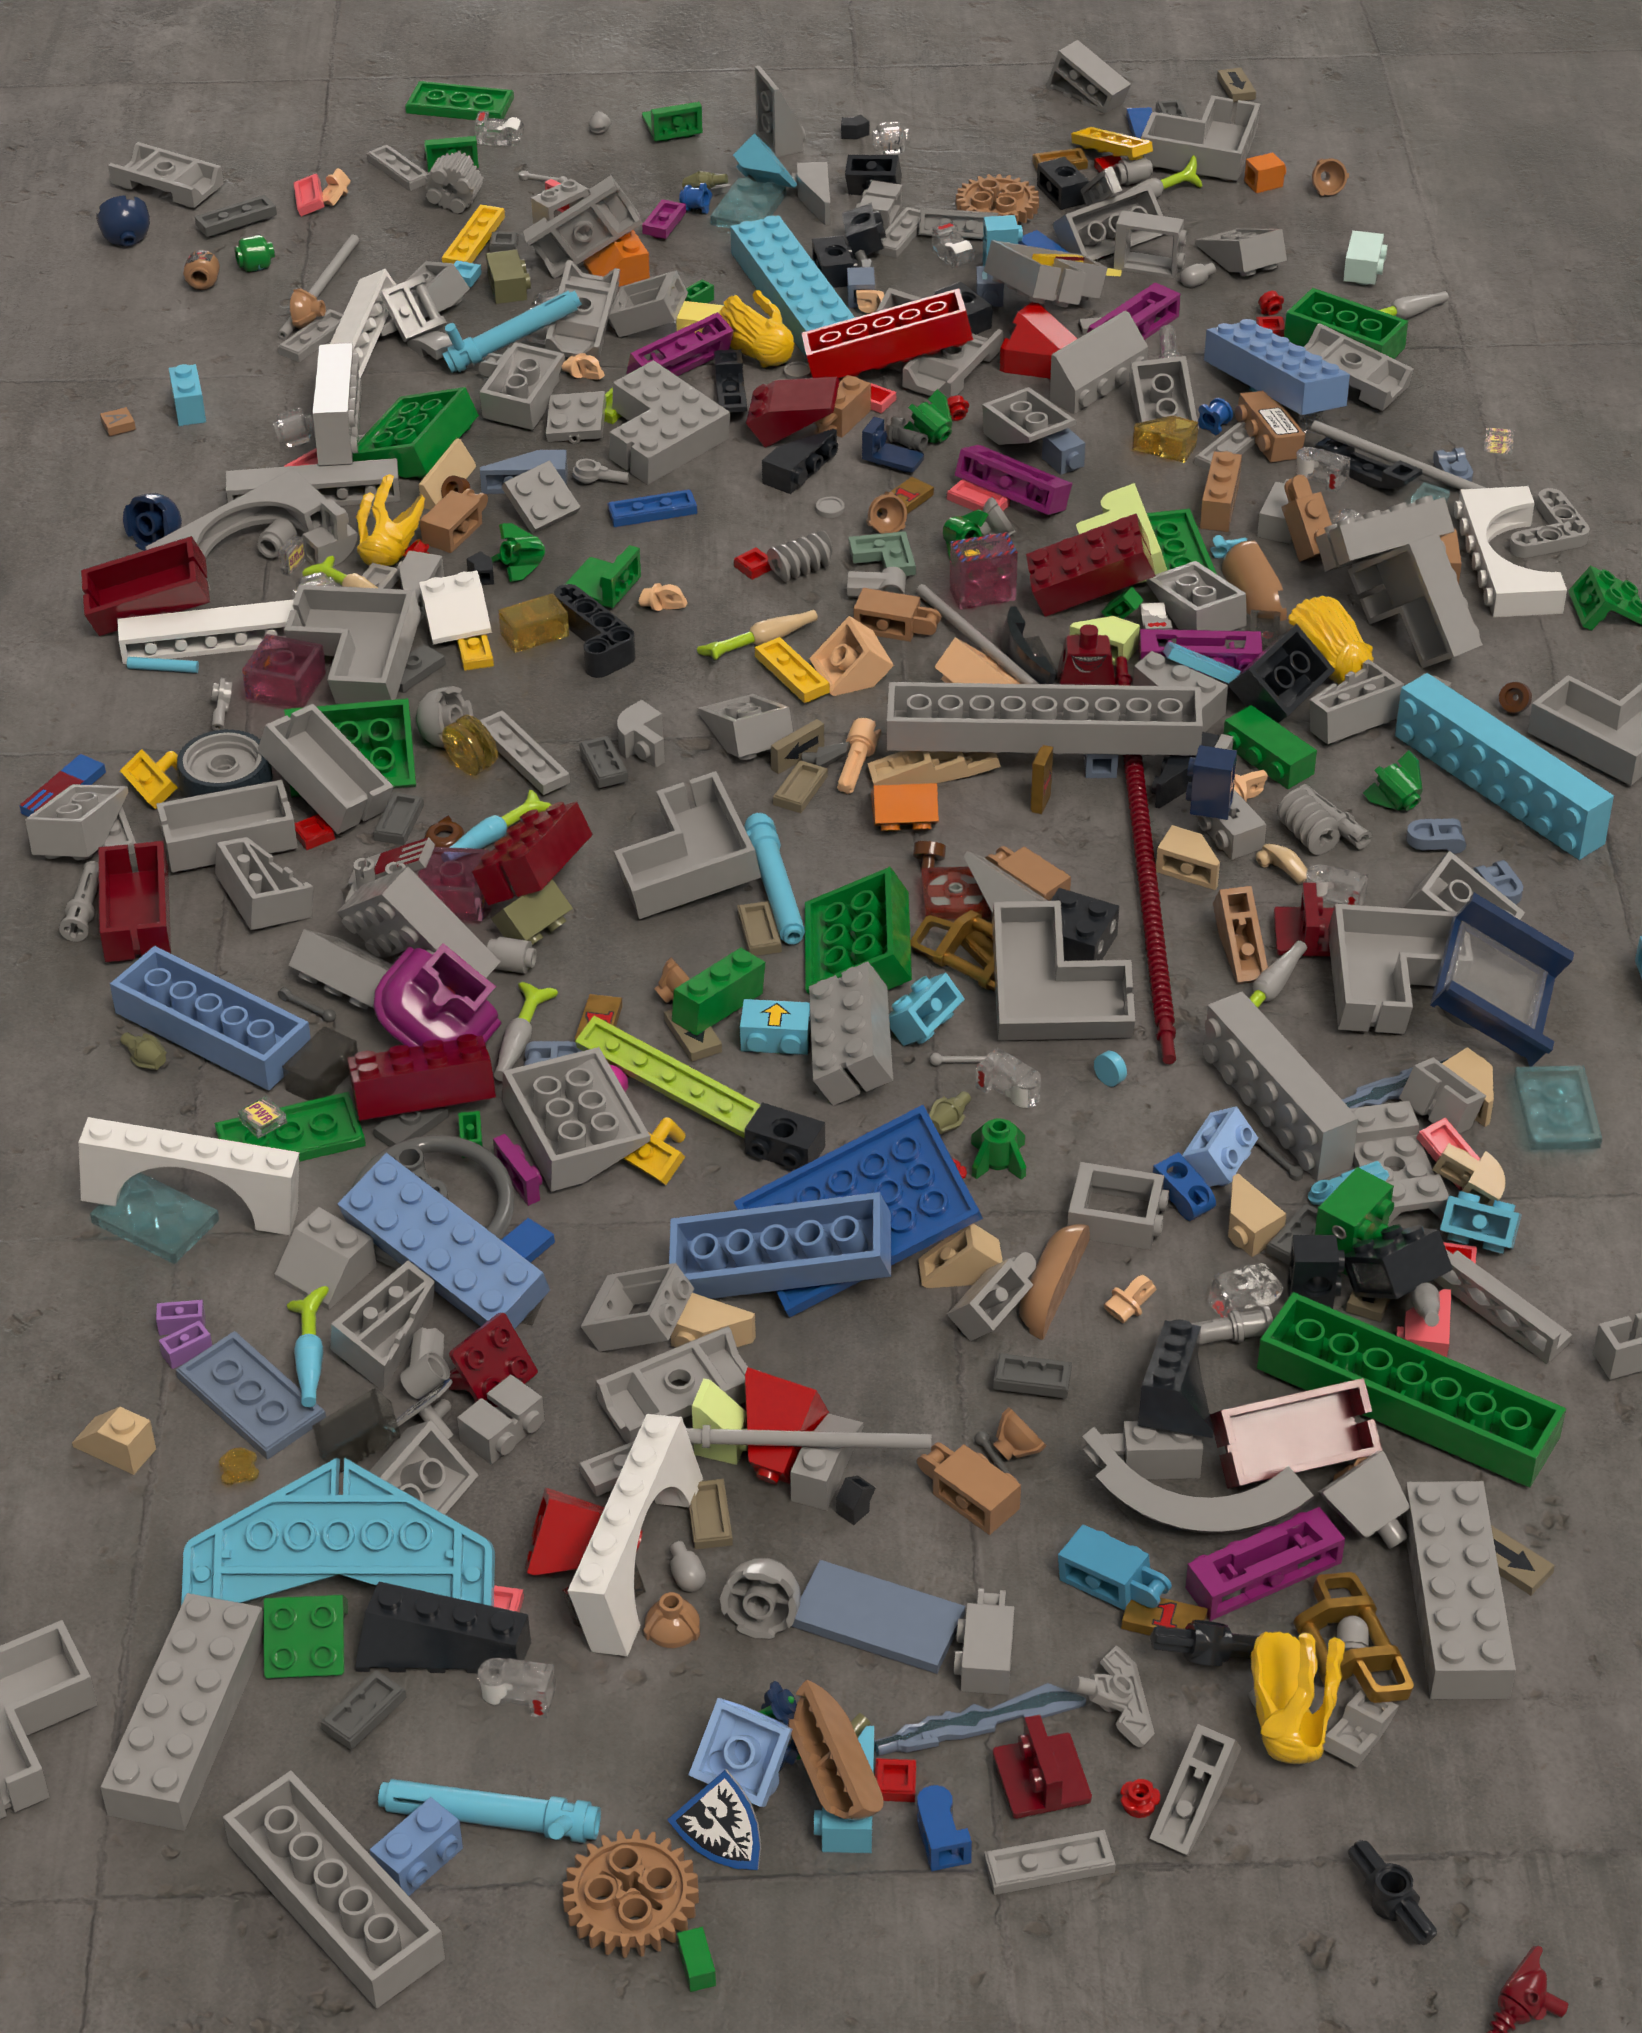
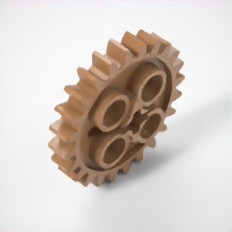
M988 174L986 179L978 176L977 181L969 179V184L963 183L962 188H958V194H956L957 210L998 213V216L1015 215L1018 225V221L1027 223V218L1033 219V214L1038 213V191H1035V186H1029L1028 181L1020 182L1021 178L1019 177L1012 180L1011 175L1002 178L1001 174H998L996 178H993Z
M635 1829L631 1839H626L623 1832L619 1830L617 1832V1841L611 1842L608 1837L602 1835V1847L597 1848L588 1843L586 1845L588 1857L579 1854L574 1856L575 1868H567V1882H563L564 1912L568 1914L569 1926H576L579 1939L589 1935L590 1947L592 1949L601 1942H604L606 1955H609L615 1947H621L622 1956L626 1958L630 1948L636 1947L639 1955L643 1957L646 1945L651 1944L659 1952L661 1951V1939L665 1938L669 1942L675 1943V1929L680 1931L688 1930L687 1918H695V1904L699 1903L698 1875L693 1873V1861L684 1860V1849L682 1847L672 1851L670 1838L657 1844L656 1832H652L646 1840L640 1839L639 1829ZM625 1866H630V1867H632V1868H629V1869H620V1868L625 1867ZM657 1886H665V1887H666V1888H663V1889H655V1887H657ZM600 1896L608 1897V1898L603 1899V1900L595 1899V1898H598V1897H600ZM634 1916L642 1917L638 1920L629 1919Z

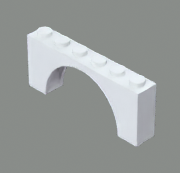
M1528 486L1460 490L1459 501L1454 503V516L1460 520L1461 536L1466 538V551L1472 555V568L1478 572V586L1484 590V603L1490 607L1493 617L1563 614L1567 589L1561 572H1543L1520 567L1502 558L1489 544L1494 537L1503 532L1521 527H1531L1534 500Z
M90 1117L86 1121L79 1140L81 1201L116 1206L124 1183L132 1176L158 1167L187 1168L212 1176L233 1189L249 1207L254 1219L255 1230L290 1236L298 1211L299 1152Z
M646 1414L568 1589L591 1652L628 1656L641 1626L635 1604L634 1568L638 1539L646 1513L653 1500H655L656 1504L689 1507L694 1493L696 1495L699 1490L697 1487L699 1482L703 1480L682 1417Z

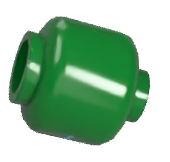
M261 235L242 238L239 240L238 246L234 247L239 268L243 267L247 272L268 269L271 264V258H275L272 242L267 243L266 239Z

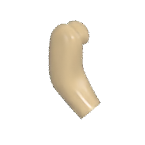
M1265 844L1262 846V851L1256 854V861L1261 867L1266 868L1270 864L1278 866L1298 885L1312 876L1297 854L1286 847Z

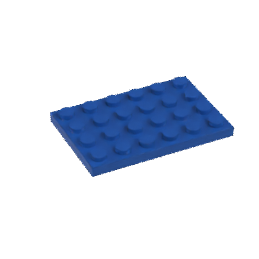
M924 1105L734 1201L737 1210L880 1192L891 1212V1265L983 1219ZM860 1281L778 1290L776 1292L788 1316L792 1317Z

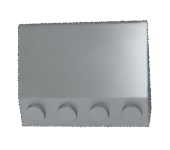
M599 1047L503 1071L502 1101L551 1191L585 1183L650 1141L647 1129Z

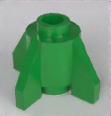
M937 389L928 399L932 404L923 402L918 407L914 404L908 407L913 412L911 418L914 420V423L909 421L904 426V429L927 435L929 443L944 442L952 433L951 428L953 424L947 397Z
M978 509L961 517H951L946 521L942 533L947 544L949 559L958 565L961 564L965 557L963 552L965 551L964 546H966V550L982 547L984 551L992 554L994 548L987 544L983 545L982 538L978 540L982 536L979 526L982 527L989 514ZM975 537L977 538L974 541H978V545H976L977 542L974 543L972 541Z
M513 523L500 524L501 539H507V541L501 543L500 553L491 557L492 563L503 562L506 565L508 564L510 566L507 568L510 582L521 581L541 563L545 555V547L538 537L533 536Z
M1407 751L1398 760L1402 767L1394 763L1385 769L1379 766L1374 770L1378 774L1377 781L1380 784L1378 786L1374 782L1363 792L1370 802L1396 810L1406 809L1407 811L1419 804L1421 801L1420 795L1423 792L1419 760L1411 751Z
M996 1118L989 1120L971 1134V1144L979 1149L972 1165V1177L978 1179L988 1172L989 1168L1004 1170L1008 1167V1171L1020 1180L1026 1177V1165L1019 1150L1025 1145V1134L1015 1124L1006 1119Z

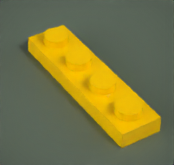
M1089 127L1071 133L1072 143L1082 145L1084 149L1094 148L1101 153H1113V156H1127L1130 160L1141 159L1143 154L1153 152L1152 141Z
M480 204L442 256V262L454 264L458 260L473 263L491 238L492 232H495L504 220V208Z

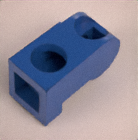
M1179 1152L1153 1166V1173L1164 1175L1163 1189L1169 1190V1200L1186 1220L1191 1221L1215 1208L1216 1199L1212 1190L1205 1183L1201 1175ZM1170 1167H1173V1171L1170 1172V1173H1167V1170H1168Z
M938 1785L923 1788L917 1796V1823L931 1871L970 1864L972 1860L971 1837L968 1828L956 1830L953 1821V1798L950 1791Z

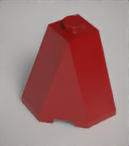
M1032 301L1017 312L1013 321L1016 327L1011 334V338H1005L1001 345L1000 371L1051 379L1052 354L1077 340V338L1039 303Z
M749 1367L747 1368L745 1373L747 1430L814 1431L829 1413L817 1390ZM748 1445L749 1463L757 1472L756 1476L759 1479L771 1484H777L779 1480L790 1484V1472L802 1446Z
M545 1487L533 1526L531 1545H534L533 1552L529 1551L525 1563L526 1573L540 1575L578 1569L605 1507ZM642 1530L640 1531V1535H639V1539H638V1545H637V1550H638L639 1545H640V1542H641L642 1532H643Z

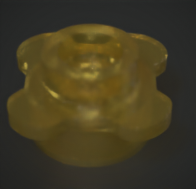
M233 1448L226 1452L219 1460L220 1466L224 1469V1473L221 1476L222 1482L226 1485H233L235 1482L256 1480L259 1476V1470L254 1465V1462L257 1460L256 1453L245 1448Z

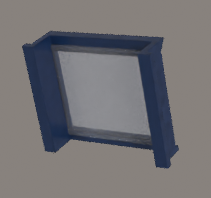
M1474 892L1467 904L1453 917L1430 1006L1435 1008L1438 1005L1443 1010L1520 1056L1527 1058L1529 1068H1531L1541 1057L1553 1050L1554 1041L1543 1035L1555 978L1573 961L1574 952Z

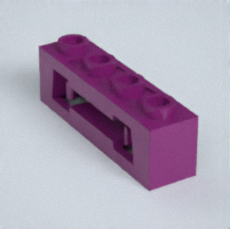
M1155 282L1088 326L1087 333L1123 311H1127L1145 340L1179 317L1181 294ZM1156 317L1161 318V319H1159L1157 322L1154 323V321L1156 320Z
M718 312L630 353L626 375L654 360L674 375L679 376L714 359V351L729 350L734 330ZM657 350L660 353L655 354L653 351ZM650 353V358L647 360L644 356Z
M981 445L962 448L955 471V476L1047 515L1066 510L1073 484Z
M1140 629L1139 661L1151 651L1166 657L1163 652L1165 647L1159 646L1157 639H1176L1177 645L1240 671L1246 668L1263 652L1261 631ZM1225 640H1244L1245 647L1235 648L1234 641L1229 642L1230 649H1226V646H1224Z
M1320 1507L1308 1512H1300L1290 1520L1274 1527H1265L1251 1537L1241 1541H1233L1221 1550L1195 1558L1191 1563H1188L1185 1588L1198 1606L1208 1608L1207 1618L1209 1621H1212L1341 1564L1345 1538ZM1312 1557L1316 1559V1561L1298 1569L1299 1563ZM1241 1589L1242 1594L1222 1602V1597Z

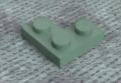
M906 531L848 537L853 563L882 561L884 569L887 567H898L904 571L906 576L916 575V565Z

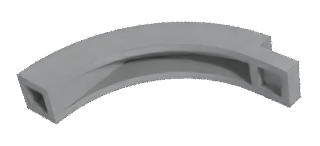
M1095 1427L1082 1436L1088 1443L1083 1450L1097 1466L1102 1462L1107 1465L1096 1477L1113 1495L1141 1515L1179 1530L1202 1534H1228L1253 1530L1282 1520L1314 1499V1495L1289 1466L1269 1481L1242 1493L1214 1498L1181 1495L1156 1486L1137 1474L1117 1455Z

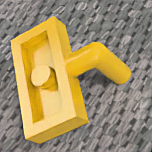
M141 749L120 772L144 799L156 809L157 803L164 802L178 788L164 773L171 766L177 771L178 755L174 751H169L155 763Z
M669 1117L663 1118L652 1134L649 1133L650 1141L623 1158L664 1185H667L685 1159V1156L680 1151L664 1142L666 1137L669 1136L674 1142L681 1143L686 1136L685 1132Z

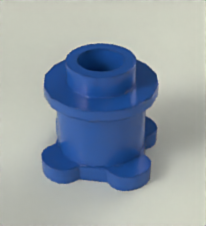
M701 183L699 188H692L691 185H686L684 190H681L679 196L680 203L686 204V211L702 209L703 214H708L712 192L708 190L707 184Z
M1221 398L1213 399L1209 407L1206 404H1202L1198 408L1200 413L1198 419L1199 427L1211 431L1214 435H1218L1222 431L1220 425L1229 423L1233 418L1230 404Z

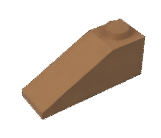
M1252 886L1221 889L1213 901L1218 933L1236 984L1252 983L1268 968Z

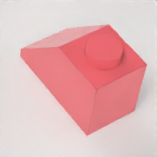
M1451 1289L1439 1291V1323L1436 1326H1428L1413 1307L1406 1311L1404 1327L1397 1326L1395 1336L1447 1357L1450 1337Z

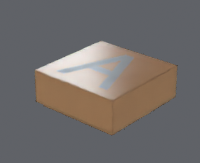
M127 407L100 414L101 422L109 436L136 430L135 421Z

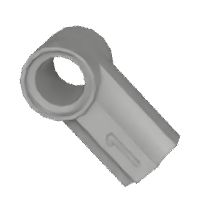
M887 567L882 572L848 571L847 596L849 598H859L863 588L905 594L906 574L898 567Z
M422 1327L413 1334L410 1366L402 1371L400 1375L403 1387L416 1399L423 1398L450 1377V1369L443 1359L444 1334L436 1328L426 1329Z

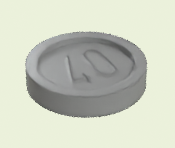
M800 361L791 362L784 367V376L787 379L809 378L811 376L809 364Z
M837 497L821 498L816 503V512L825 518L838 517L844 512V502Z

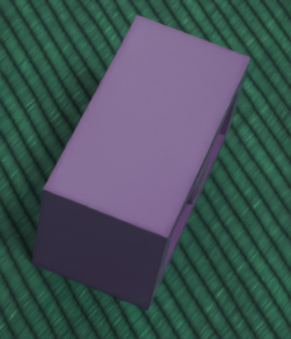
M203 1300L157 1303L156 1322L159 1335H170L199 1320L205 1327Z
M199 1320L160 1339L159 1344L163 1358L174 1369L211 1347L212 1341L210 1333Z

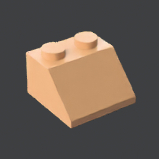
M850 616L809 658L816 671L830 683V694L833 696L874 687L894 666L873 630Z

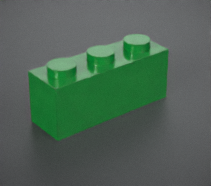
M1252 705L1224 721L1223 734L1233 737L1232 750H1236L1237 755L1259 770H1264L1271 779L1286 789H1290L1314 775L1317 750Z
M740 947L674 989L672 1022L696 1036L710 1026L712 1027L743 1007L744 999L754 1000L763 994L766 962Z

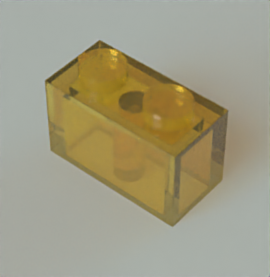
M553 593L498 610L500 634L514 653L569 636L568 613Z

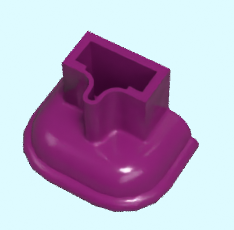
M444 943L433 955L421 948L413 949L408 947L382 976L375 989L373 1006L378 1021L389 1034L408 1047L421 1046L424 1042L435 1039L442 1040L443 1042L457 1040V1037L464 1034L483 1036L486 1043L502 1024L498 1019L497 1010L487 1000L496 986Z

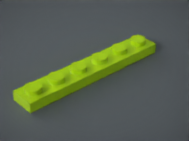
M596 1016L591 1018L575 1040L576 1047L580 1050L585 1051L599 1047L610 1065L620 1068L628 1076L745 1138L744 1129L760 1106L755 1101Z

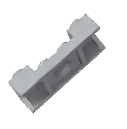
M140 142L135 144L132 159L124 167L113 163L108 165L112 184L132 189L141 183L144 186H151L165 192H171L173 202L183 204L186 207L195 208L224 184L221 166Z
M612 175L590 188L591 195L552 220L547 221L544 217L523 231L526 243L535 248L554 279L564 273L567 260H571L577 265L642 224L639 212ZM582 226L590 227L586 234L577 233V230Z
M567 260L558 295L568 290L569 292L575 290L581 304L589 308L585 310L578 308L577 311L549 324L545 349L564 353L565 357L585 353L599 361L609 314L619 287L620 269L614 268L604 277L582 273L573 261Z
M1320 323L1316 326L1309 342L1304 346L1306 351L1321 356L1326 362L1339 366V369L1349 373V386L1361 390L1359 400L1373 408L1383 411L1410 385L1414 368Z
M998 329L989 338L972 334L973 340L968 341L963 346H950L941 349L935 354L915 356L903 367L902 387L930 396L938 389L947 399L958 395L964 389V379L981 361L990 362L1000 352L1003 343V330Z
M1410 1101L1350 1108L1359 1118L1353 1157L1355 1168L1379 1161L1381 1166L1389 1173L1386 1182L1394 1186L1392 1195L1394 1209L1389 1217L1388 1225L1401 1212L1427 1208L1442 1220L1449 1194L1441 1175L1434 1174L1423 1146L1416 1139L1419 1123ZM1388 1166H1396L1399 1167L1401 1170L1393 1171Z
M727 1326L597 1380V1399L626 1444L635 1441L646 1414L682 1417V1419L692 1415V1404L703 1378L714 1382L738 1405L746 1402L745 1373L748 1366L739 1355L732 1331ZM677 1379L689 1382L684 1386H674L671 1384L672 1381Z

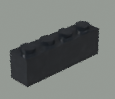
M1182 1319L1164 1321L1142 1383L1137 1426L1213 1438L1214 1431L1198 1357L1201 1326L1192 1325L1189 1321Z
M379 1581L365 1611L355 1671L370 1672L371 1667L389 1668V1672L406 1673V1668H429L430 1673H445L447 1669H466L467 1673L519 1674L531 1645L529 1616L521 1612Z

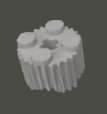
M458 151V153L446 154L445 156L442 155L441 158H437L427 175L425 183L427 186L426 190H428L426 197L429 202L433 204L438 203L439 207L443 206V209L448 208V210H452L457 214L462 213L466 207L472 204L483 184L484 177L481 176L479 170H476L477 166L473 165L474 162L470 155L466 156V153L461 154Z

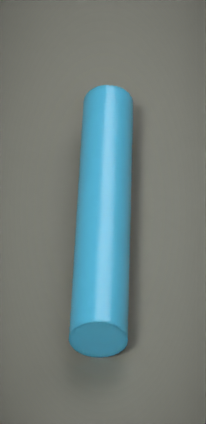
M128 657L127 668L198 673L199 662Z

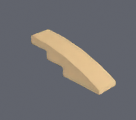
M900 751L868 763L874 785L941 783L970 777L1001 767L997 753Z

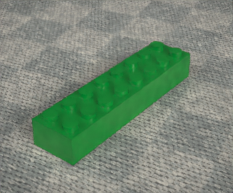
M1294 1292L1260 1339L1257 1369L1307 1391L1364 1378L1372 1412L1362 1415L1529 1488L1561 1437L1566 1413L1565 1407Z

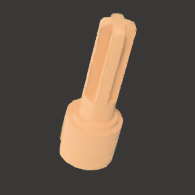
M858 718L852 723L846 742H850V749L837 786L840 792L850 794L854 791L866 757L873 755L881 736V729L874 731L876 724L871 719Z

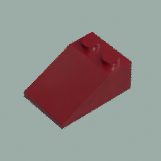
M837 377L775 380L767 385L762 384L753 391L746 424L766 448L834 413L840 380Z

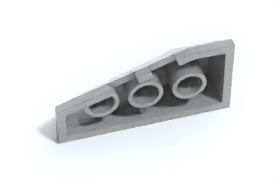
M426 261L407 279L409 280L419 275L424 276L427 282L425 286L438 312L460 303L464 299L463 295L470 289L453 263ZM411 290L423 317H428L416 290ZM390 314L379 336H385L398 330Z

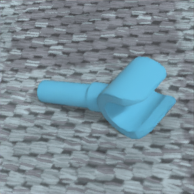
M1217 535L1212 540L1215 547H1211L1210 550L1215 558L1220 559L1225 557L1229 548L1240 542L1247 541V538L1225 540L1223 536Z

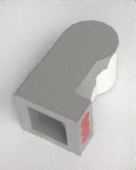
M1163 602L1140 604L1138 609L1140 629L1172 630L1171 620H1168V616H1166L1165 604ZM1162 639L1163 642L1158 643V645L1165 647L1167 641L1172 639Z

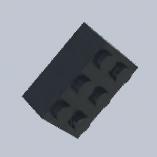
M1295 624L1275 639L1228 686L1246 707L1252 705L1279 723L1315 691L1335 669L1301 628Z

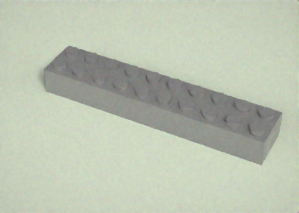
M889 682L887 750L1017 752L1029 754L1038 753L1042 745L1053 747V753L1189 756L1197 755L1199 745L1202 743L1201 687Z

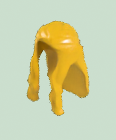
M760 290L754 291L753 299L768 314L770 319H767L744 304L737 295L728 297L723 302L724 306L719 314L734 330L730 347L735 350L741 349L742 354L757 359L762 368L778 366L787 362L792 357L794 350V337L791 331L782 323L778 307L763 296Z
M391 474L383 477L375 493L373 506L374 494L369 492L363 495L359 511L356 515L358 534L360 536L357 552L368 566L372 563L392 566L402 558L404 551L415 534L414 531L418 528L424 509L425 498L421 494L411 507L402 512L393 521L389 518L388 512L385 509V501L394 475ZM372 506L376 524L372 535L369 536L366 523Z
M1325 596L1313 597L1310 600L1305 599L1302 603L1297 604L1296 608H1293L1291 614H1289V624L1293 626L1297 624L1333 666L1335 671L1329 678L1338 683V685L1345 681V675L1350 671L1357 673L1363 669V663L1369 659L1373 662V647L1364 643L1354 620L1338 600Z
M1265 1631L1255 1641L1254 1650L1251 1652V1670L1256 1696V1713L1261 1727L1263 1744L1269 1756L1277 1761L1289 1764H1305L1322 1757L1327 1722L1336 1705L1337 1691L1342 1678L1340 1664L1343 1660L1345 1643L1336 1637L1330 1639L1328 1643L1323 1704L1313 1714L1309 1709L1314 1699V1677L1317 1672V1657L1313 1635L1301 1633L1298 1640L1289 1633H1268Z

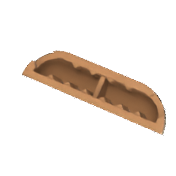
M1255 540L1243 541L1233 546L1224 557L1222 573L1227 582L1246 593V613L1263 621L1287 620V609L1282 608L1280 605L1278 594L1279 591H1283L1282 585Z
M1069 1225L1054 1233L1048 1240L1030 1277L1033 1286L1020 1300L1019 1317L1029 1327V1333L1036 1338L1044 1340L1089 1243L1090 1228L1088 1225Z
M806 1680L796 1692L800 1699L796 1706L794 1719H789V1727L793 1729L791 1733L818 1799L827 1812L839 1818L847 1820L869 1818L883 1808V1795L853 1726L842 1707L827 1691L819 1685Z

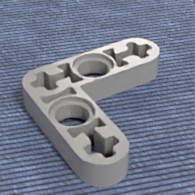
M1546 488L1538 494L1537 509L1549 525L1513 533L1511 535L1509 551L1516 557L1529 558L1582 547L1588 542L1590 528L1561 491Z

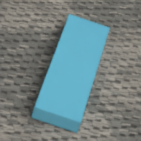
M1167 642L1163 650L1168 659L1226 683H1230L1241 672L1238 669L1173 642Z

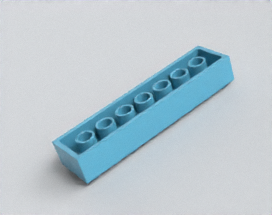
M779 215L767 216L764 219L755 221H743L740 224L730 226L731 254L756 289L760 290L763 296L778 307L782 323L791 331L794 342L806 359L807 356L801 333L855 318Z
M1426 673L1401 687L1395 731L1397 738L1578 860L1605 845L1614 795L1430 674Z

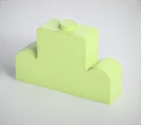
M1135 483L1107 493L1101 500L1103 514L1076 524L1078 533L1081 534L1136 513L1148 536L1155 574L1167 571L1160 546Z

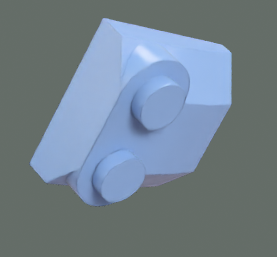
M717 1698L689 1776L709 1784L727 1769L739 1783L750 1802L759 1807H765L769 1797L778 1787V1772L793 1729L774 1718L744 1705Z

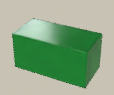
M703 279L686 288L688 294L685 301L709 303L714 300V285Z
M1130 587L1110 601L1101 613L1105 617L1115 616L1123 619L1135 611L1144 600L1133 587Z
M480 1111L458 1113L460 1138L475 1142L483 1147Z
M703 1927L678 1932V1950L690 1992L716 1986V1971Z

